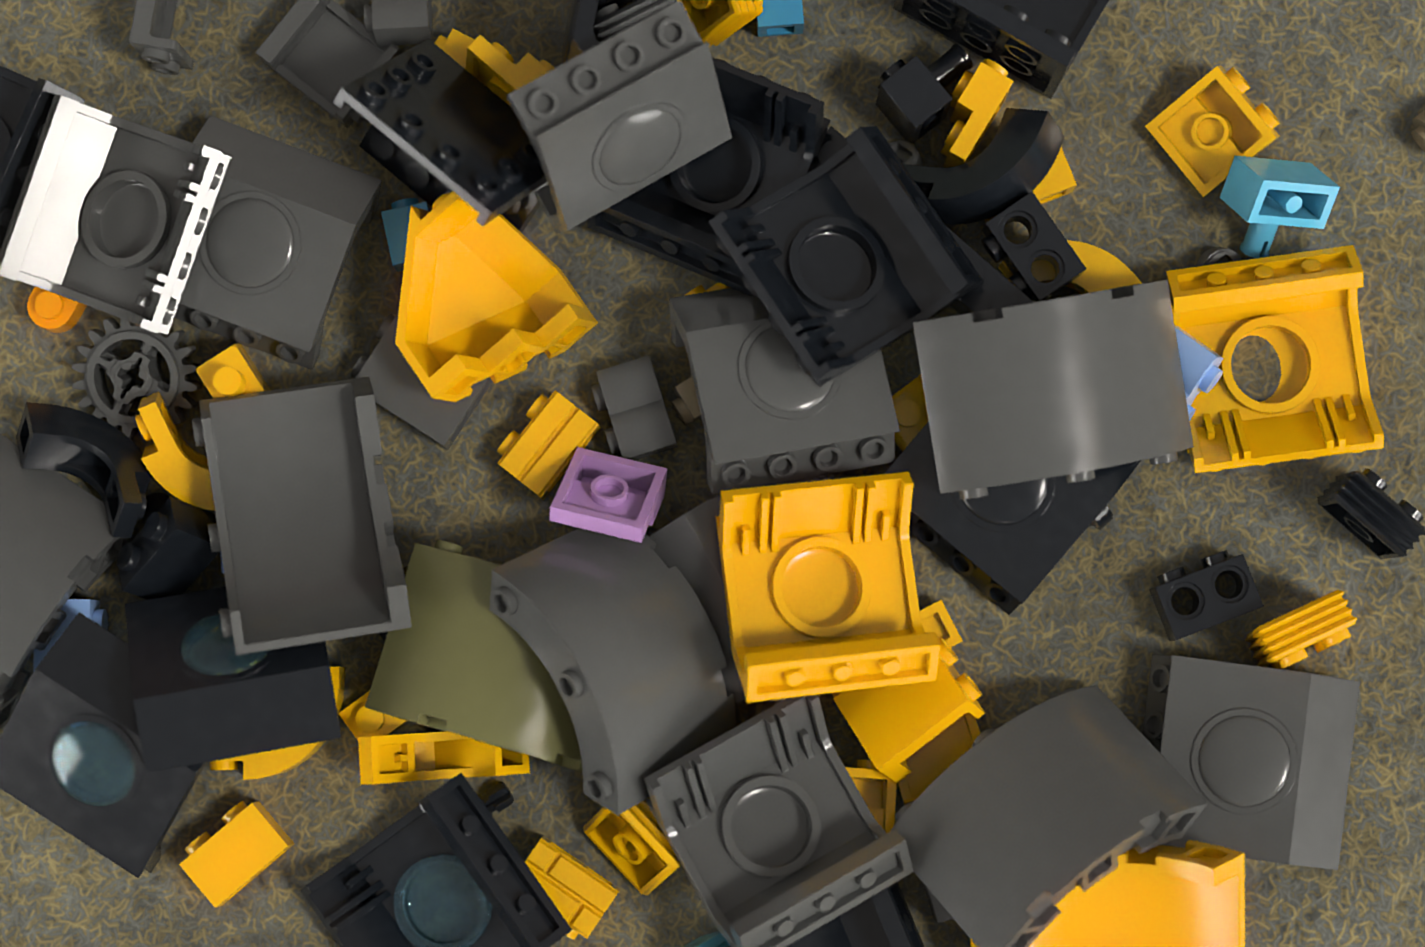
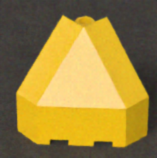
M448 192L440 196L433 203L431 211L414 206L410 207L395 344L432 399L457 402L470 396L473 391L471 386L488 377L496 384L525 371L528 366L527 362L545 352L549 359L564 353L598 324L562 270L513 224L500 214L482 227L475 221L480 213L454 192Z

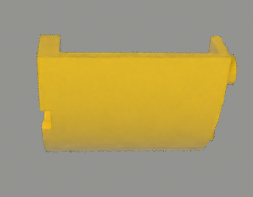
M1187 840L1185 848L1158 845L1141 854L1133 847L1117 857L1119 864L1115 870L1103 877L1084 892L1077 886L1059 901L1056 906L1061 913L1030 945V947H1245L1244 853L1193 840ZM970 939L971 947H977L976 944Z

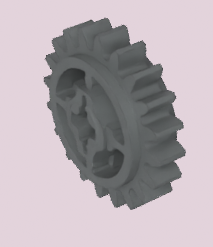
M108 318L103 320L106 334L99 329H92L88 332L94 346L84 344L77 347V350L87 358V361L72 364V369L84 374V379L73 383L72 388L87 391V396L78 403L79 407L94 405L95 411L92 413L93 416L99 419L107 418V423L117 429L122 426V432L130 439H133L137 429L139 430L135 416L140 414L131 412L135 402L140 401L143 396H149L159 391L174 423L181 424L187 420L180 407L186 409L196 407L197 402L188 395V391L201 389L203 384L190 378V374L196 372L195 369L202 364L188 363L187 357L196 351V347H180L179 343L185 335L184 330L173 332L170 335L160 332L157 334L142 329L120 318V325L114 318ZM127 339L144 341L140 350L134 351L131 357L118 356L112 353L117 345ZM159 353L163 355L168 364L170 383L161 370L160 362L162 356ZM140 368L138 376L144 380V383L134 385L136 376L130 373L131 369ZM105 370L114 386L113 396L110 395L106 385ZM139 430V434H140L142 440L145 441V439L143 438V436H142V434H141V432H140V430Z

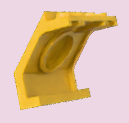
M1354 245L1166 271L1174 325L1179 326L1224 358L1218 367L1223 370L1219 381L1207 394L1201 391L1191 405L1196 409L1190 420L1194 447L1187 449V452L1190 453L1195 473L1217 472L1224 469L1268 465L1270 463L1299 459H1314L1316 457L1344 453H1360L1366 450L1384 448V432L1371 398L1358 314V288L1364 287V271ZM1253 335L1264 338L1273 346L1279 357L1281 377L1278 388L1270 398L1264 401H1255L1244 394L1237 386L1232 375L1231 359L1234 348L1241 339Z
M909 472L721 491L720 516L715 517L732 655L747 702L937 681L940 642L936 632L925 633L922 626L910 546L909 524L913 481Z

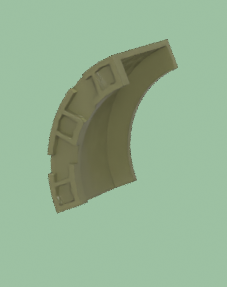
M436 540L435 547L415 543L405 575L412 627L388 631L365 708L445 732L449 731L473 738L476 741L513 752L527 754L540 758V760L583 773L582 758L575 728L567 706L550 673L529 644L509 624L490 611L492 569L500 565L463 555L464 547L447 541Z

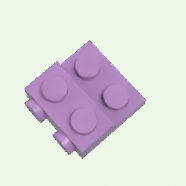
M577 447L550 506L549 521L642 543L648 525L653 526L664 499L668 468Z

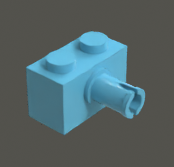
M1235 156L1219 198L1246 222L1250 223L1244 240L1240 245V251L1253 258H1262L1269 256V250L1279 225L1324 229L1340 186L1312 163Z

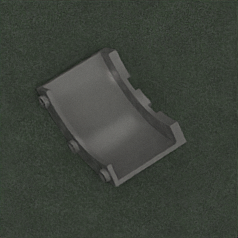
M1167 279L1002 308L1003 317L1000 318L996 317L995 309L913 322L940 493L959 491L960 500L987 496V487L1063 475L1066 476L1067 483L1095 479L1094 470L1146 459H1149L1150 465L1174 462L1178 460L1177 452L1194 447Z
M370 377L199 400L201 417L192 419L196 447H206L217 523L208 524L211 551H221L229 605V608L219 609L223 637L234 638L236 655L411 628L407 586L398 545L395 546L394 523L387 483L385 484L382 464L374 465L373 457L382 456L375 397Z
M0 434V730L7 725L31 675L30 672L24 669L34 649L45 650L53 635L67 617V614L61 608L77 588L83 592L90 588L99 576L117 560L121 548L128 540V538L112 537L104 502L57 471L23 468L18 445Z
M578 528L492 569L490 611L509 624L529 644L550 673L567 706L577 735L583 767V793L618 816L649 798L644 778L737 727L735 700L733 693L726 692L721 669L725 668L727 663L710 619L694 590L676 565L668 568L653 551L657 544L647 534L644 535L642 543Z
M1097 685L1079 689L1070 687L1059 696L1046 700L1023 712L998 729L990 728L982 732L973 742L972 748L938 776L915 801L907 803L897 812L895 816L896 824L890 831L896 829L903 836L907 843L913 871L977 947H1030L1045 928L1061 913L1056 904L1075 887L1079 886L1084 892L1103 877L1115 870L1119 864L1117 857L1133 847L1141 854L1163 843L1182 838L1208 803Z

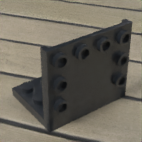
M894 0L893 9L952 43L958 44L982 60L990 59L998 63L1008 71V75L1051 99L1109 0Z
M430 39L421 42L341 87L333 102L338 107L342 108L349 104L372 123L359 146L429 205L432 206L440 196L448 192H454L480 213L475 221L482 227L502 214L521 233L539 208L540 203L533 192L548 183L539 156L513 108Z

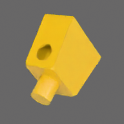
M240 343L233 344L195 369L213 398L270 391L269 386Z

